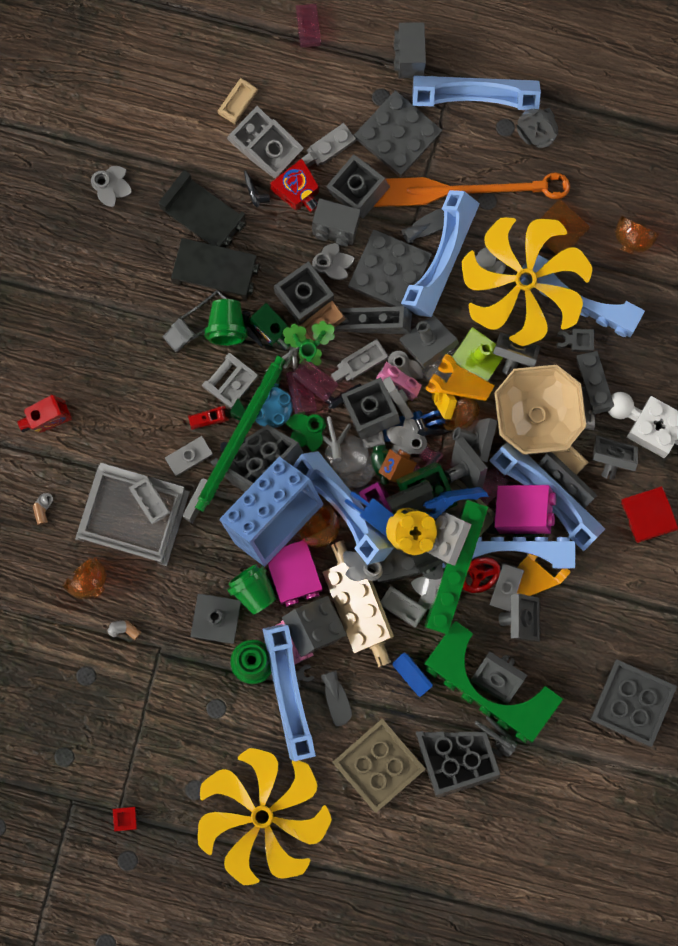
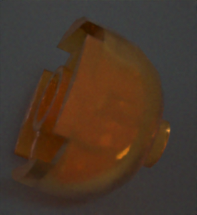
M624 216L620 217L615 229L616 239L623 245L621 249L630 254H633L634 251L642 253L649 250L659 236L658 233Z
M454 395L457 403L451 419H446L447 424H443L446 430H455L457 427L465 430L474 423L476 416L479 415L480 408L476 399Z
M323 505L297 534L307 545L321 548L329 545L336 539L340 532V520L331 506Z
M93 557V559L89 558L73 572V579L67 578L63 584V588L75 598L89 599L92 596L97 598L105 590L103 588L106 582L105 568L96 557Z

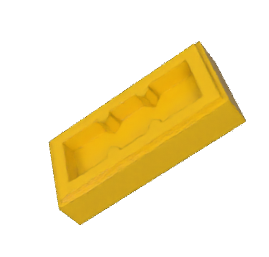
M433 393L431 398L443 418L451 419L457 403L454 395Z

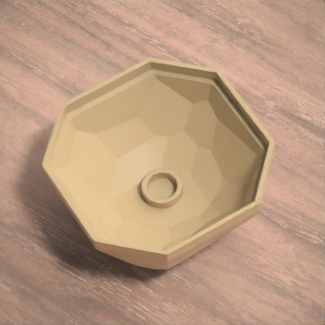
M558 365L513 369L494 393L499 436L523 455L567 451L586 427L581 383Z

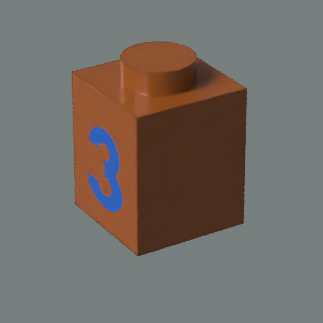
M390 449L379 473L390 481L397 483V479L413 472L417 462L410 458L411 454L399 449L396 452Z

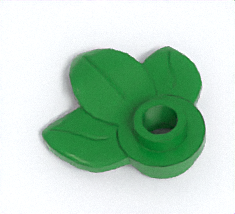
M298 413L291 416L285 422L288 427L294 430L290 438L297 441L300 447L307 445L310 451L314 452L322 445V433L326 426L322 416L318 414L306 416ZM313 422H317L319 424V427L313 429L311 427V424Z

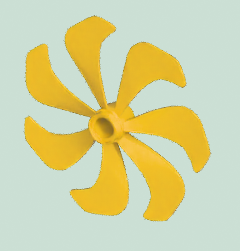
M504 217L497 220L487 231L484 241L488 250L504 264L518 272L517 275L493 273L483 269L478 265L474 251L471 250L462 260L463 277L466 286L472 290H488L512 282L516 283V286L502 300L492 306L480 307L469 303L471 319L491 330L498 329L504 325L511 314L520 290L525 291V324L522 330L510 336L509 339L517 345L526 346L543 339L548 329L546 319L531 289L536 288L558 305L563 317L562 330L577 324L583 306V300L577 292L559 286L537 283V278L556 272L572 271L576 272L588 283L592 274V266L581 250L571 247L558 253L535 273L532 269L544 243L550 237L567 235L565 227L558 220L537 219L532 221L527 228L525 242L527 268L523 269L514 256L508 240V233L516 219ZM528 274L532 277V283L523 285L520 282V277Z
M249 748L238 756V760L250 764L256 772L259 783L260 806L255 808L244 786L233 772L226 769L215 772L201 784L200 799L205 800L211 795L223 794L241 803L252 814L251 817L223 812L205 814L198 824V845L205 853L212 855L215 839L221 833L230 828L252 822L255 826L226 855L224 861L226 871L243 885L259 883L260 880L250 869L249 858L260 828H264L266 857L270 872L275 877L281 879L302 875L309 866L310 858L295 859L289 856L278 843L270 825L273 822L296 839L307 844H316L323 839L332 819L329 810L323 805L314 818L303 821L274 817L273 812L295 806L313 797L317 791L316 779L307 763L292 760L295 771L294 782L271 807H267L265 805L278 772V761L272 753ZM261 810L266 811L269 815L268 821L264 824L256 820V814Z

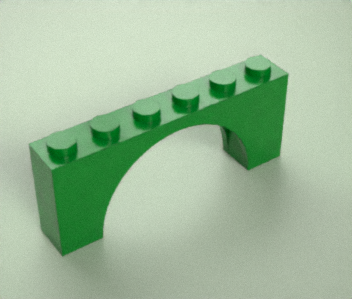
M469 500L463 503L459 518L472 525L456 565L446 564L424 627L448 635L488 510L487 506Z
M455 621L450 627L448 635L445 634L424 663V666L427 667L425 671L434 678L439 676L445 680L443 684L450 690L454 691L456 688L462 693L461 698L472 704L475 702L480 706L479 711L487 717L492 715L497 718L499 726L505 730L512 729L516 732L515 737L521 742L526 743L528 741L532 743L560 705L563 698L546 686L530 700L516 705L496 704L482 697L471 685L465 670V652L473 633Z

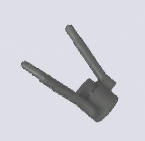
M486 716V719L502 734L501 736L479 721H475V725L497 740L494 745L497 749L492 748L493 753L500 758L503 755L509 758L518 744L513 740V736L509 735L491 717Z

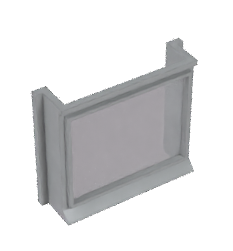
M100 463L75 540L89 541L154 560L160 565L167 566L190 492L186 491L183 486L148 476L171 514L152 525L129 489L130 486L146 476Z

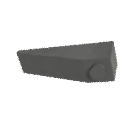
M404 306L339 308L346 319L335 327V331L411 334L412 312Z

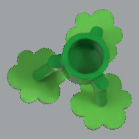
M320 321L319 324L315 323L312 326L313 338L315 340L306 339V328L304 326L298 327L297 324H292L290 328L288 327L283 330L284 342L290 344L293 348L300 347L298 356L301 360L299 363L301 366H306V369L309 371L314 370L316 365L319 366L321 364L320 357L322 352L317 349V346L320 343L326 345L329 340L335 338L333 334L335 327L332 324H327L325 321Z

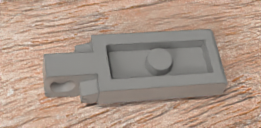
M343 123L311 145L306 150L308 154L301 159H303L308 168L314 163L317 166L320 164L324 165L355 143L356 138Z
M378 339L341 360V363L337 365L339 369L331 374V379L335 384L344 378L348 382L387 360L389 356Z

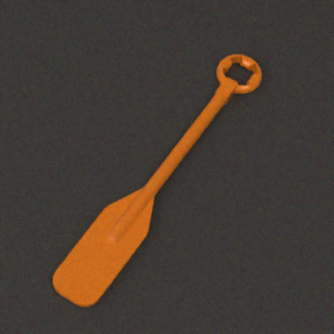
M556 172L546 175L542 181H533L532 183L449 186L425 177L389 178L386 180L390 188L374 207L427 205L447 196L449 190L465 191L467 194L532 191L533 193L543 192L551 199H561L570 191V182L565 175ZM549 179L563 180V190L565 191L562 193L549 192L547 181Z

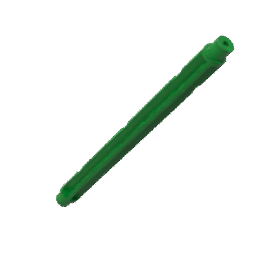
M277 356L274 363H271L260 386L256 390L201 491L195 506L197 510L204 512L206 506L210 504L220 482L227 473L245 436L252 427L270 390L283 369L282 366L286 360L282 357Z

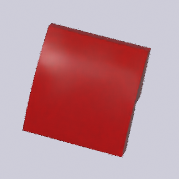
M662 486L621 499L622 507L629 520V527L637 543L678 530L671 506Z

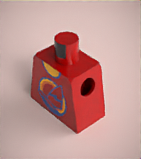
M300 159L270 183L271 190L294 210H298L305 205L312 213L317 208L318 201L314 197L319 193V187L303 159Z
M50 395L24 410L26 417L17 421L23 433L30 429L41 433L72 420L65 400L55 395Z

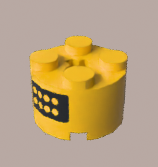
M409 507L399 509L393 517L389 518L386 526L387 538L397 550L411 555H419L429 552L433 548L437 535L434 518L425 512Z

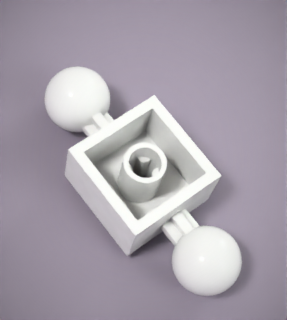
M616 392L611 395L614 407L608 413L615 419H625L628 417L635 421L627 438L662 458L669 454L674 443L678 445V410L653 396H650L643 409L640 410L634 406L633 399L629 394ZM655 424H659L661 426V429L659 431L655 429Z

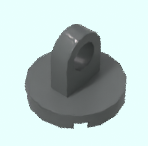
M550 108L526 110L518 119L517 131L519 136L527 144L537 145V148L550 146L558 135V125L554 119L555 114Z

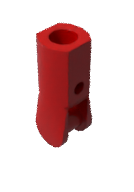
M221 406L189 415L191 430L228 421L229 418L226 417L224 411L226 407ZM216 413L218 419L211 420L210 414Z

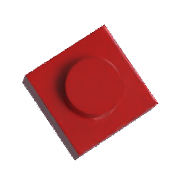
M136 807L113 809L114 831L137 829Z

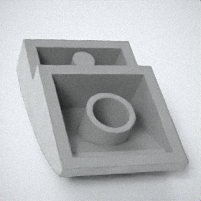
M258 106L227 137L237 149L273 178H276L304 149L277 121L269 118Z

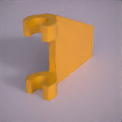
M445 354L438 370L443 373H452L446 384H444L440 376L433 374L426 390L430 393H445L486 401L495 385L458 366L452 356Z
M528 554L517 567L524 570L516 594L532 596L559 585L571 571L569 569H561L553 577L535 561L538 556Z

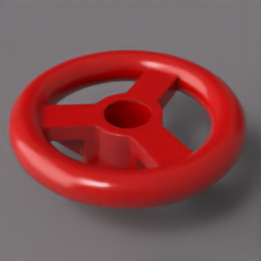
M480 557L472 560L468 569V573L472 577V583L468 585L465 579L463 589L470 593H481L494 586L501 572L498 562L489 557ZM484 564H490L493 568H486ZM493 575L487 583L479 586L482 580H484L488 576Z

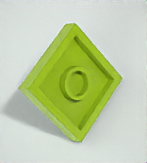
M473 327L468 331L452 355L458 366L486 381L490 379L503 357L493 354L496 343Z

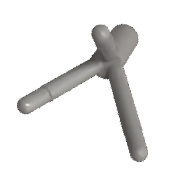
M291 346L289 352L282 357L286 360L283 368H287L292 360L294 378L298 379L296 355L300 347L293 348Z
M328 416L327 421L332 441L323 434L322 437L332 448L334 462L339 463L342 461L340 445L351 428V424H347L337 441L332 419Z

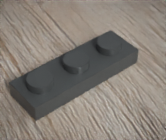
M598 351L577 355L576 360L593 415L610 411L614 407V403Z
M548 452L538 463L584 509L596 498L597 494L552 452Z

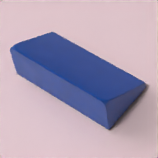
M404 652L393 662V667L419 697L433 687L430 680L407 653Z

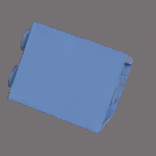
M279 456L219 520L235 545L265 567L323 506V502L310 478Z

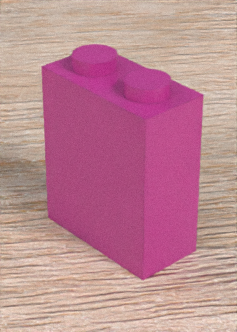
M549 485L498 486L494 527L499 534H551V526L555 524V515L552 513L553 506L556 505V493L552 491Z
M306 539L284 546L267 564L281 605L286 604V607L299 603L298 599L306 597L307 600L320 596L319 592H322V586Z

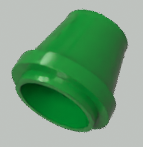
M232 299L213 301L208 326L205 328V338L212 344L223 346L242 343L248 337V330L244 325L241 303Z
M257 564L233 578L228 583L230 587L227 589L231 596L234 595L253 615L262 611L277 599L266 575V568Z
M247 640L240 643L232 652L230 659L231 669L240 681L247 684H258L265 681L272 672L265 643L258 640ZM250 656H254L256 658V662L254 664L248 663L247 660Z

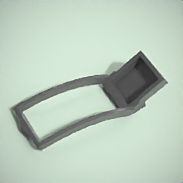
M216 290L198 306L179 317L162 337L175 352H179L192 339L194 340L205 333V329L195 334L183 319L203 306L217 293L223 299H229L228 296L224 295L220 290Z

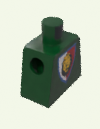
M265 303L251 316L248 323L268 344L272 346L277 342L285 351L290 344L284 342L283 330L288 328V326ZM270 327L276 328L277 334L272 333Z

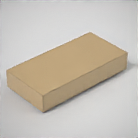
M240 78L218 109V114L236 124L257 94L258 88Z
M572 446L567 451L552 452L576 475L589 463Z

